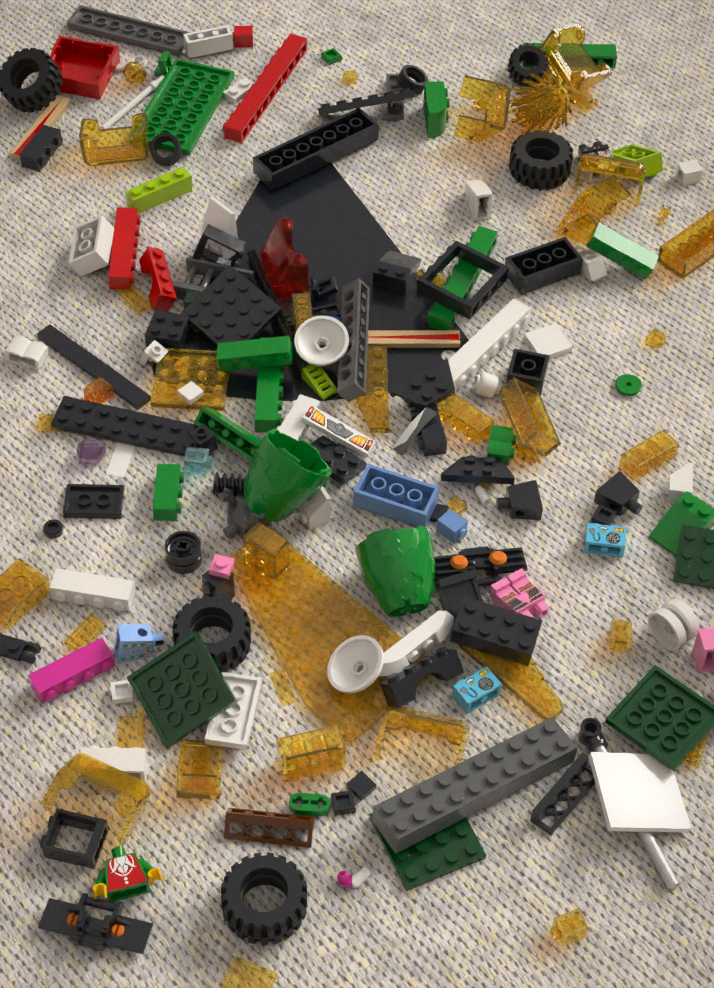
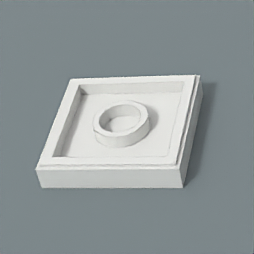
M556 323L524 333V339L533 352L550 355V358L572 351V345Z

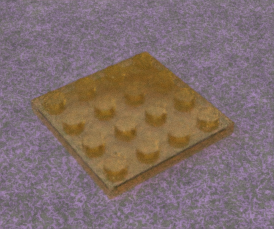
M165 348L168 350V353L157 363L151 407L200 410L201 407L213 408L216 411H225L230 371L220 372L216 360L217 351ZM192 381L204 391V396L190 405L178 395V390Z

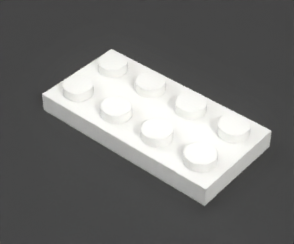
M221 672L238 702L209 721L205 735V744L247 750L262 678Z

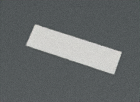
M117 442L106 474L124 477L135 446Z

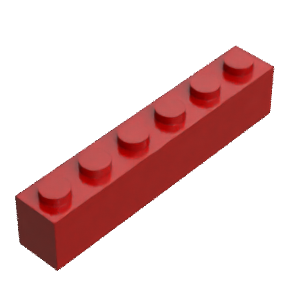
M117 207L108 276L109 290H131V283L135 281V273L132 272L136 271V261H134L137 260V249L135 248H138V238L136 237L140 235V227L138 225H141V215H138L137 208Z

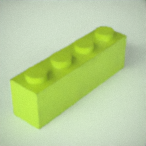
M182 166L126 190L127 207L137 208L139 214L193 190L192 176Z

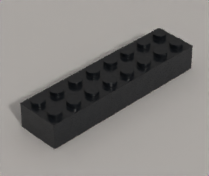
M357 108L253 157V173L273 191L377 141L379 125L361 108Z

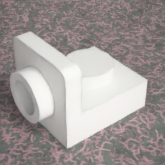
M154 340L143 352L139 362L144 366L148 361L159 363L168 353V350Z

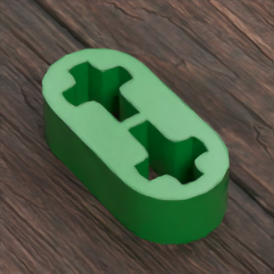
M295 793L289 799V809L296 815L321 817L329 813L330 800L322 794ZM297 801H301L300 807H296ZM319 802H323L322 809L318 808Z

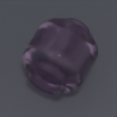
M85 439L81 441V444L77 445V458L83 464H99L102 458H105L106 449L99 440Z

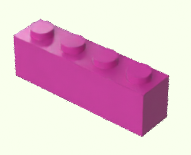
M100 638L29 674L30 686L41 704L46 701H52L58 695L73 690L77 685L91 681L100 673L110 671L115 666L114 655L103 638Z

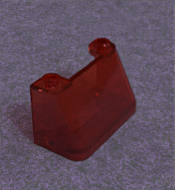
M292 217L282 218L277 221L260 251L264 270L278 299L309 294L308 261L303 254H290L294 253L292 244V229L294 225Z

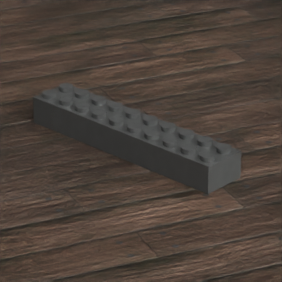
M551 717L375 805L372 821L396 854L573 763L578 747L556 720Z

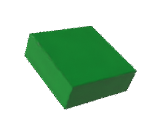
M335 48L321 53V58L328 65L342 60V56Z

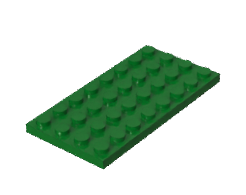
M176 58L130 133L129 142L150 146L152 139L158 134L171 133L179 140L182 154L190 156L221 102L225 90L228 89L234 79L235 71ZM163 142L158 146L159 149L175 151V145L172 142Z

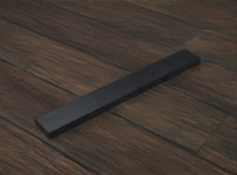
M51 324L37 333L38 339L137 410L151 400V396Z

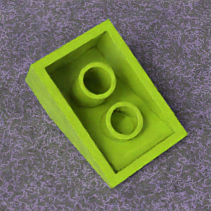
M635 144L611 151L614 160L620 164V171L626 177L634 179V181H641L647 176H656L657 173L663 171L662 152Z

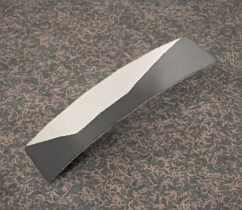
M426 407L402 433L393 447L394 451L403 456L416 435L437 413Z

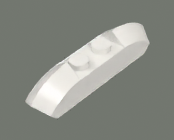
M437 611L384 652V663L378 676H389L402 672L405 666L410 665V662H415L425 650L429 651L435 643H441L450 633L454 617L447 611Z

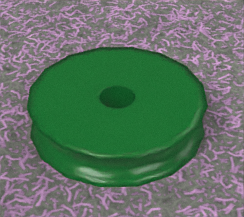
M621 375L615 382L618 392L624 396H635L642 389L641 380L634 375Z

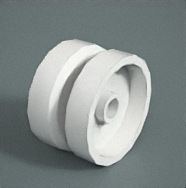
M671 599L648 616V626L652 635L669 651H676L686 642L692 640L697 636L700 629L698 619L692 609L679 599Z

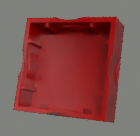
M64 36L58 37L50 55L62 73V87L59 88L61 93L101 99L116 70V66L120 62L119 46L87 42Z

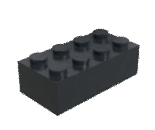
M566 237L505 258V265L509 267L508 278L521 295L580 274L583 262L581 255Z
M464 596L452 629L450 642L529 666L542 620Z

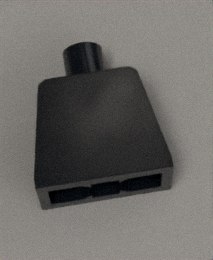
M620 471L596 490L594 503L616 511L618 516H622L627 510L637 515L643 508L637 502L640 493L639 489Z
M532 480L508 486L506 497L496 498L497 509H508L511 519L541 520L543 506L537 481Z

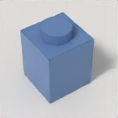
M449 509L437 520L436 531L455 544L459 539L462 540L467 535L468 521Z

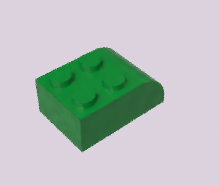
M444 81L424 82L423 110L428 138L442 135L445 131L446 121H448V111L446 110L449 108V98H447L448 89L444 87Z

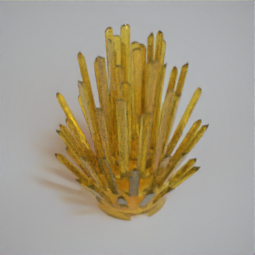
M542 70L544 73L543 77L547 81L533 73H529V75L544 85L523 79L522 82L532 86L511 87L512 90L523 91L517 92L516 95H524L522 97H514V100L508 101L511 107H517L508 111L509 114L515 113L517 117L512 119L511 122L519 121V125L526 127L521 131L522 134L532 131L538 125V130L541 131L546 123L552 119L547 128L548 132H550L556 118L555 130L560 127L561 123L563 125L564 122L565 127H567V109L571 114L570 105L571 103L575 104V102L572 100L571 91L566 88L565 79H563L562 84L557 76H555V79L551 78L545 70Z

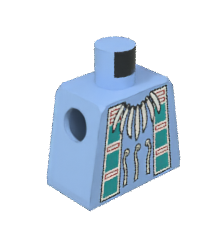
M148 624L117 625L114 649L118 664L148 658L151 656L153 646L163 645L162 633L152 634Z

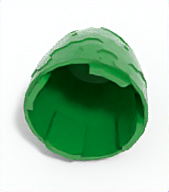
M277 428L268 430L255 450L248 469L244 487V503L257 515L263 513L265 514V519L276 523L280 522L309 501L321 489L332 474L331 468L320 457L319 451L305 440L298 441L281 433Z
M419 525L416 528L392 531L387 528L369 534L366 540L360 542L355 547L364 582L388 617L405 616L406 612L416 614L429 607L434 589L435 559L431 533L426 527Z

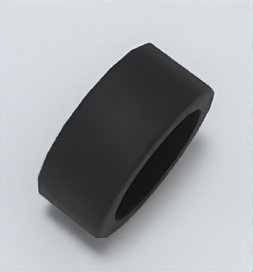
M414 65L403 66L397 76L399 85L403 89L409 88L410 91H414V94L422 93L424 82H429L426 73Z
M171 133L158 134L150 143V154L155 162L161 166L174 165L182 156L181 144ZM168 141L175 145V151L169 157L163 158L158 156L157 148L163 142Z

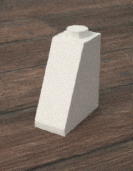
M483 180L466 181L465 196L473 220L490 219L492 191Z

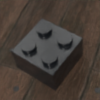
M155 310L144 335L146 348L155 340L168 350L167 354L181 356L191 332L190 316Z
M514 348L505 389L541 396L550 355Z

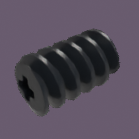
M216 472L213 482V495L216 491L217 495L223 493L226 487L233 492L234 497H237L240 492L241 498H244L247 474L245 479H243L241 473H239L237 479H235L233 473H231L229 478H227L226 473H223L222 478H220L218 472Z

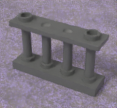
M187 257L186 266L188 274L184 283L175 281L173 285L177 299L192 302L208 287L212 277L217 278L228 266ZM233 267L254 284L253 271ZM195 274L205 276L200 286L191 284Z

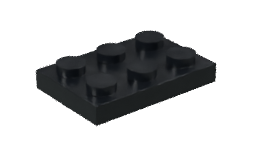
M324 435L310 444L319 451L320 457L331 468L332 474L330 477L342 485L366 468V462Z

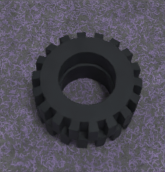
M525 43L524 46L521 44L513 50L508 63V73H510L509 76L513 78L514 83L518 82L519 86L523 84L525 85L524 87H528V85L534 87L535 83L538 85L541 80L543 81L549 64L548 55H545L544 49L541 50V47L539 45L536 47L534 43L531 45ZM525 60L532 61L536 68L526 70L521 67L520 62Z

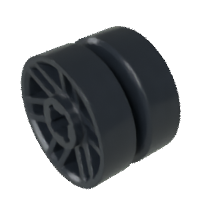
M178 531L166 539L165 554L169 569L178 574H188L199 568L202 562L201 542L194 533Z

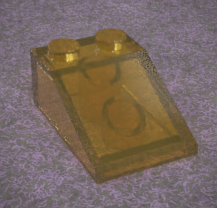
M181 740L176 798L220 799L224 747L208 745L202 740Z

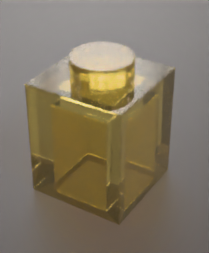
M612 620L609 629V651L629 653L632 644V622Z
M579 908L554 917L551 927L554 939L556 941L559 940L562 947L587 937L589 930Z

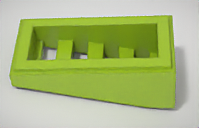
M309 364L306 368H302L303 380L322 400L337 393V388L321 366Z

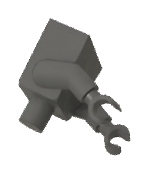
M226 487L223 493L218 494V497L227 503L228 526L223 529L227 538L230 539L237 534L244 541H247L272 529V521L265 519V514L257 515L244 503V499L237 504V499L232 495L233 492Z

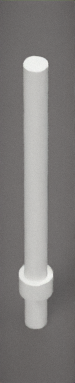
M161 75L158 79L150 82L145 90L100 127L101 130L107 131L152 91L155 92L165 76Z

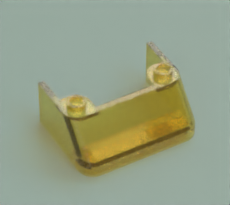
M465 75L459 97L474 100V106L478 110L485 111V118L482 120L459 114L453 136L481 142L504 130L508 119L510 87L502 83Z
M589 153L580 156L574 194L577 195L582 170L640 181L636 205L639 206L647 170L643 163Z
M615 175L586 189L576 198L556 228V232L562 237L586 245L592 231L602 217L607 213H613L618 202L630 197V192Z
M403 706L400 708L391 707L385 713L376 741L375 761L380 760L388 729H405L447 739L449 743L460 746L455 764L457 765L463 762L470 734V726L463 720Z
M78 753L74 755L57 772L41 804L50 812L61 790L75 787L80 777L119 795L115 802V810L120 816L126 818V821L117 840L121 846H125L150 797L149 785L145 781L87 754Z

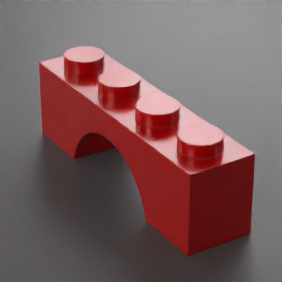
M148 246L141 256L139 264L142 273L152 275V287L149 294L151 309L168 312L177 297L164 251Z

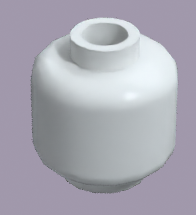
M483 372L476 376L473 389H475L477 395L493 398L495 394H499L501 384H499L497 376Z

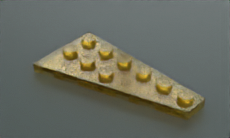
M368 346L366 394L356 398L357 405L363 413V418L370 433H389L387 346Z
M459 645L483 668L488 667L507 689L542 719L547 720L551 717L555 719L563 712V705L553 689L546 683L545 677L536 667L533 657H531L529 666H525Z

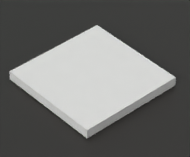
M591 752L588 758L608 831L689 832L691 827L674 771L650 754Z

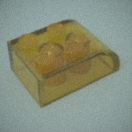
M21 558L0 575V625L7 630H10L50 593L49 578Z

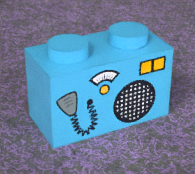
M587 523L584 553L623 557L626 546V527Z
M485 667L474 671L468 678L457 681L453 686L452 697L464 712L468 714L499 696L502 684L490 669Z

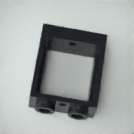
M207 224L192 258L238 268L240 262L237 260L238 258L242 259L246 251L243 249L246 242ZM210 239L236 252L233 260L230 261L206 249L208 240Z
M56 808L54 816L49 818L47 834L42 836L40 848H42L44 857L95 869L109 831L107 820ZM62 825L93 832L85 854L54 847Z

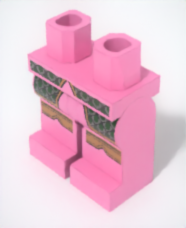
M522 568L510 574L507 578L505 577L491 585L490 597L499 607L533 617L531 615L533 613H536L540 618L548 614L549 608L544 602L545 595L528 580L526 572Z

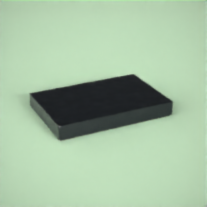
M67 484L63 518L122 519L125 485Z

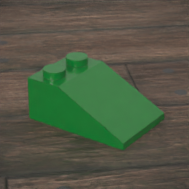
M686 491L675 501L649 535V538L677 556L682 524L711 529L714 526V509Z

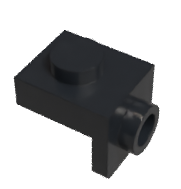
M334 276L317 282L314 277L310 278V291L319 300L338 292Z
M205 424L189 433L196 443L198 454L202 458L218 449L215 435Z

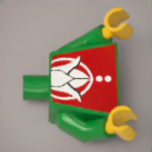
M118 846L111 850L113 858L107 859L105 861V868L100 870L93 886L94 899H97V896L103 895L105 898H108L109 902H116L150 892V884L151 886L154 885L155 880L163 881V877L159 868H154L142 858L138 859L136 853L126 854L124 847Z

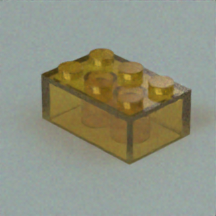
M339 725L276 739L277 762L283 782H295L303 777H316L321 773L329 771L338 772L345 768L346 746Z

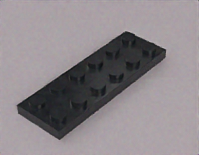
M406 88L399 90L397 94H394L393 91L383 93L384 96L378 97V94L369 95L368 99L362 100V97L353 98L352 102L346 103V100L337 101V105L330 106V103L320 104L321 108H318L319 115L411 99L414 98V91Z

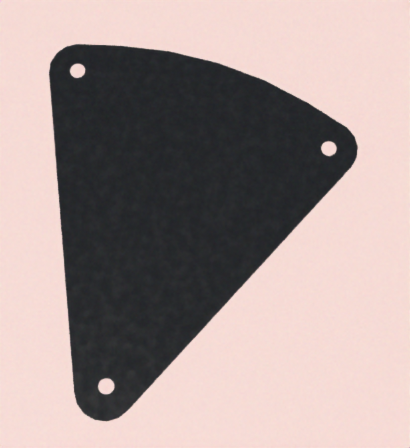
M332 163L273 191L264 182L259 181L236 220L238 239L246 242L243 247L246 251L242 259L238 258L237 260L240 262L238 268L253 271L254 285L264 293L247 255L248 251L254 249L284 314L339 303L341 308L342 287L360 278L370 288L368 330H436L429 328V320L427 319L430 309L433 310L434 301L417 293L418 283L416 282L419 277L417 272L406 295L372 287L373 271L378 261L389 250L401 252ZM234 256L230 257L228 260L232 261ZM203 276V278H202V280L200 281V283H199L198 286L201 285V283H202V281H203V279H204L205 276ZM334 276L338 288L337 293L322 300H319L316 295L311 293L309 288L311 285L310 278L314 277L317 282ZM212 277V279H211L209 285H210L216 278H213V277ZM270 322L254 339L282 337L283 334H276ZM455 322L451 330L460 331L461 348L469 339ZM191 323V332L181 356L166 354L159 363H153L154 377L161 384L169 388L181 389L192 381L204 391V394L256 400L258 368L220 372L216 360L217 346ZM296 329V330H292V333H293L294 337H295V334H296L297 329ZM368 348L366 394L360 397H371L389 393L390 389L443 361L444 359H442L441 355L444 351L450 350L456 353L460 348ZM293 356L292 364L285 365V370H281V372H284V383H280V386H283V397H279V400L294 401L297 400L300 394L318 401L344 399L338 393H335L322 400L303 380L302 369H298ZM338 361L330 365L321 366L337 388ZM186 362L189 364V369L183 373L176 372L174 370L176 363Z

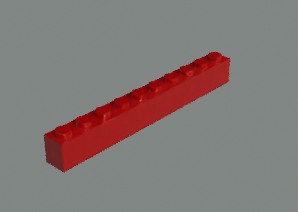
M290 33L287 39H284L282 46L277 49L274 57H271L269 64L264 67L262 74L257 77V81L251 85L249 92L244 95L241 103H238L234 113L232 112L229 120L224 123L225 139L243 143L306 53L307 38Z

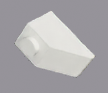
M688 463L672 473L668 483L665 482L664 494H667L668 502L677 501L686 491L691 494L693 493V463Z
M323 486L309 501L301 506L299 518L302 524H306L309 530L330 522L331 498Z

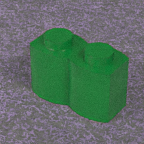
M492 425L487 457L500 458L504 464L509 465V460L514 459L515 448L511 447L516 445L517 434H513L514 428Z

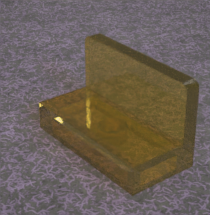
M569 84L564 87L563 100L582 111L589 113L598 106V101Z
M136 708L135 716L120 717L117 747L143 748L146 719L144 708Z

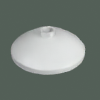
M315 316L303 322L297 329L294 338L295 349L298 355L309 364L316 366L330 365L337 362L346 353L349 345V335L347 329L339 320L330 316Z
M366 635L354 636L342 642L335 649L328 663L327 675L331 685L338 691L347 694L360 692L370 686L376 680L383 667L384 653L381 645L375 639Z

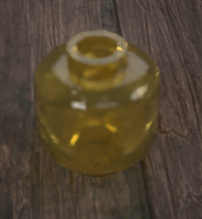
M129 62L124 67L123 74L132 85L142 84L145 81L147 72L139 62Z

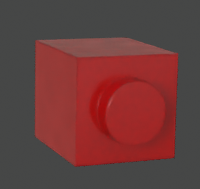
M234 26L232 34L235 48L253 47V26Z

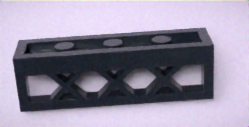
M583 752L532 810L530 821L550 836L553 835L595 785L594 777L591 781H581L580 775L584 770L593 776L591 766L588 765L589 758ZM579 786L580 794L569 796L568 789ZM567 801L568 808L566 810H556L555 804L557 802ZM554 816L555 823L551 828L542 822L544 817Z

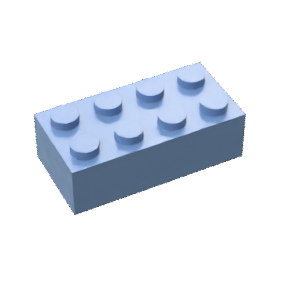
M368 464L353 491V506L416 527L419 525L426 527L439 501L440 487Z

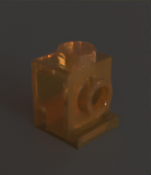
M101 377L96 378L83 388L84 400L91 403L102 404L107 398L112 399L114 397L112 385Z

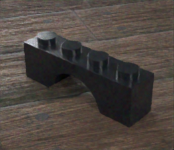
M447 647L439 648L432 656L422 657L419 659V663L405 666L402 672L387 676V680L380 683L387 705L400 708L416 699L417 685L429 673L437 680L449 681L464 673L457 650L447 649Z

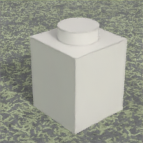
M697 160L678 163L676 177L682 186L701 181L703 168Z

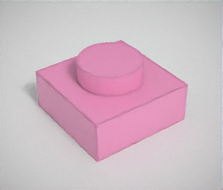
M215 554L209 568V574L229 579L235 559Z

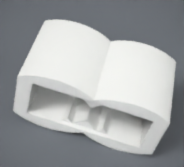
M14 336L5 350L6 360L17 365H24L25 367L39 370L48 356V347L42 342L30 341L26 337Z

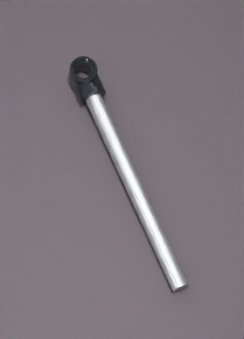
M586 718L582 721L578 739L586 746L589 754L591 752L608 753L606 750L608 743L601 732V723L595 718ZM637 832L667 889L673 890L677 888L680 883L653 833Z

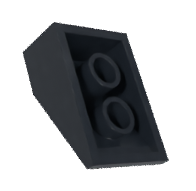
M389 250L378 261L373 271L372 287L406 295L422 259Z

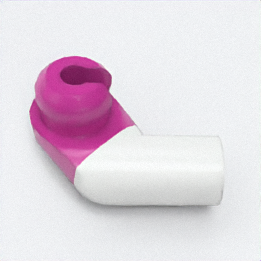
M362 867L355 875L341 871L337 875L338 883L343 887L357 888L371 875V872L366 867Z

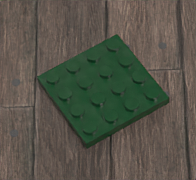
M196 631L126 677L166 748H170L238 702L202 638Z
M654 665L607 716L605 723L675 772L714 727V705Z
M373 813L369 814V819L406 891L486 859V853L467 818L395 854L373 823Z

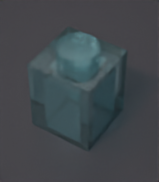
M187 447L184 457L185 473L207 475L208 468H212L213 457H210L209 449Z

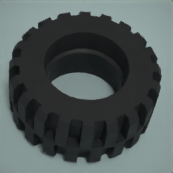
M24 48L22 51L14 52V55H10L7 58L8 60L2 64L3 68L2 70L0 69V92L14 108L28 113H32L35 110L41 111L43 107L47 108L50 106L49 103L54 102L56 95H59V88L62 87V73L58 65L43 50ZM39 72L37 80L31 86L21 89L22 83L30 74Z
M548 130L528 131L524 135H520L511 146L510 173L518 183L521 182V185L529 186L530 189H553V187L563 184L570 176L573 149L563 136H558L555 132L550 133Z
M205 595L201 599L195 598L191 600L190 604L186 603L182 607V611L179 610L177 612L176 619L172 625L174 645L195 631L199 632L206 627L212 626L221 627L230 633L225 639L216 643L204 642L220 671L228 672L229 668H236L238 662L242 663L246 659L251 644V623L247 612L241 608L239 603L236 601L232 602V599L228 597L221 598L220 595H214V597Z
M267 852V855L254 853V857L249 858V856L241 859L242 863L236 862L231 866V872L228 871L224 877V883L221 885L223 917L228 922V928L232 932L236 931L237 937L243 940L246 937L248 938V943L256 944V941H261V945H268V941H274L276 944L282 942V937L289 938L292 936L293 929L298 930L302 925V920L305 919L307 913V884L304 881V875L301 870H297V865L294 862L289 861L287 863L286 857L282 855L274 857V853ZM260 885L274 886L280 889L286 896L281 906L269 912H258L250 909L243 902V898L249 890Z

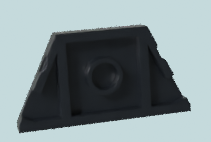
M444 359L390 389L389 395L391 397H401L404 399V402L414 404L424 410L426 407L430 408L455 394L448 359Z
M462 456L441 473V481L511 485L515 483L514 475L500 458L492 456Z

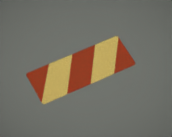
M284 669L269 673L281 705L286 706L296 703L297 701Z

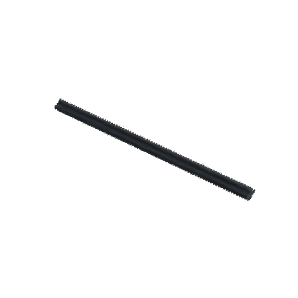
M254 249L248 251L247 255L265 295L280 306L262 263L256 254L257 252ZM281 311L276 316L277 323L283 336L290 337L293 347L292 356L298 369L306 368V362L298 355L295 349V337L283 311Z

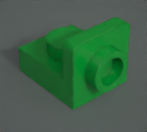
M164 51L161 57H159L154 75L166 76L173 64L170 51Z

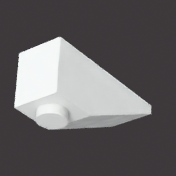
M581 243L573 245L583 258L581 273L584 277L591 281H598L601 277L607 275L603 256Z

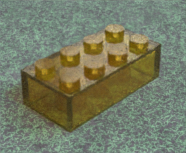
M513 378L498 391L501 397L500 401L506 409V415L511 421L512 430L518 438V444L523 449L526 448L534 454L546 457L561 444L538 389Z

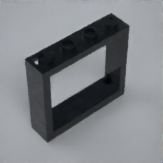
M455 241L451 246H448L446 252L442 256L440 255L433 265L428 267L423 275L418 277L416 282L418 283L417 293L471 320L508 280L509 267ZM455 257L493 275L469 301L432 283Z

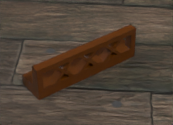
M228 808L225 817L224 839L311 848L315 816ZM230 822H239L244 830L239 834L229 833ZM258 824L266 832L261 836H255L250 828ZM276 827H283L288 834L283 838H276L271 831ZM298 829L308 830L307 841L298 840L293 833Z

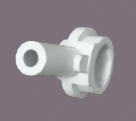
M137 55L131 58V61L116 66L117 72L131 68L143 69L147 66V60L144 56Z

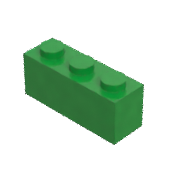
M157 464L153 500V517L156 521H177L178 514H181L182 503L179 502V498H183V487H180V485L184 483V472H181L180 464Z

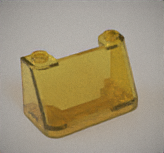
M580 24L553 28L541 45V50L544 49L545 55H548V66L569 95L577 94L607 79L612 73L605 63L596 66L583 47L585 31Z
M135 114L131 119L132 126L100 129L99 123L95 119H82L79 142L84 163L88 166H101L146 160L149 154L147 114Z

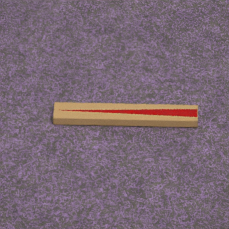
M56 95L55 101L49 103L50 106L45 108L10 152V157L20 160V153L42 125L53 127L71 104V99Z
M368 330V348H460V331Z

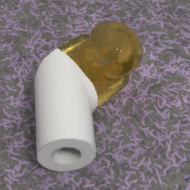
M478 483L475 489V493L483 505L491 502L487 494L490 483Z

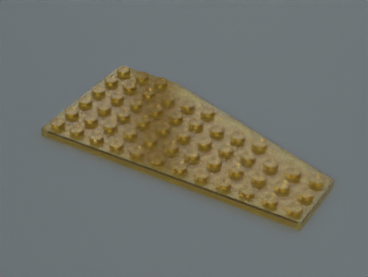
M269 526L259 533L257 537L251 539L229 556L235 559L231 572L234 574V579L238 582L248 600L249 606L261 628H263L284 670L298 691L305 708L350 747L396 707L387 705L380 685L381 682L387 680V676H378L370 686L360 692L347 694L335 689L327 675L330 657L342 642L354 636L366 635L372 637L381 645L383 653L402 638ZM420 654L419 658H418L415 662H413V663L410 662L409 664H410V665H411V664H414V665H415V664L419 663V662H420L419 659L422 658V657H424V656ZM431 673L425 675L419 681L416 690L433 675Z

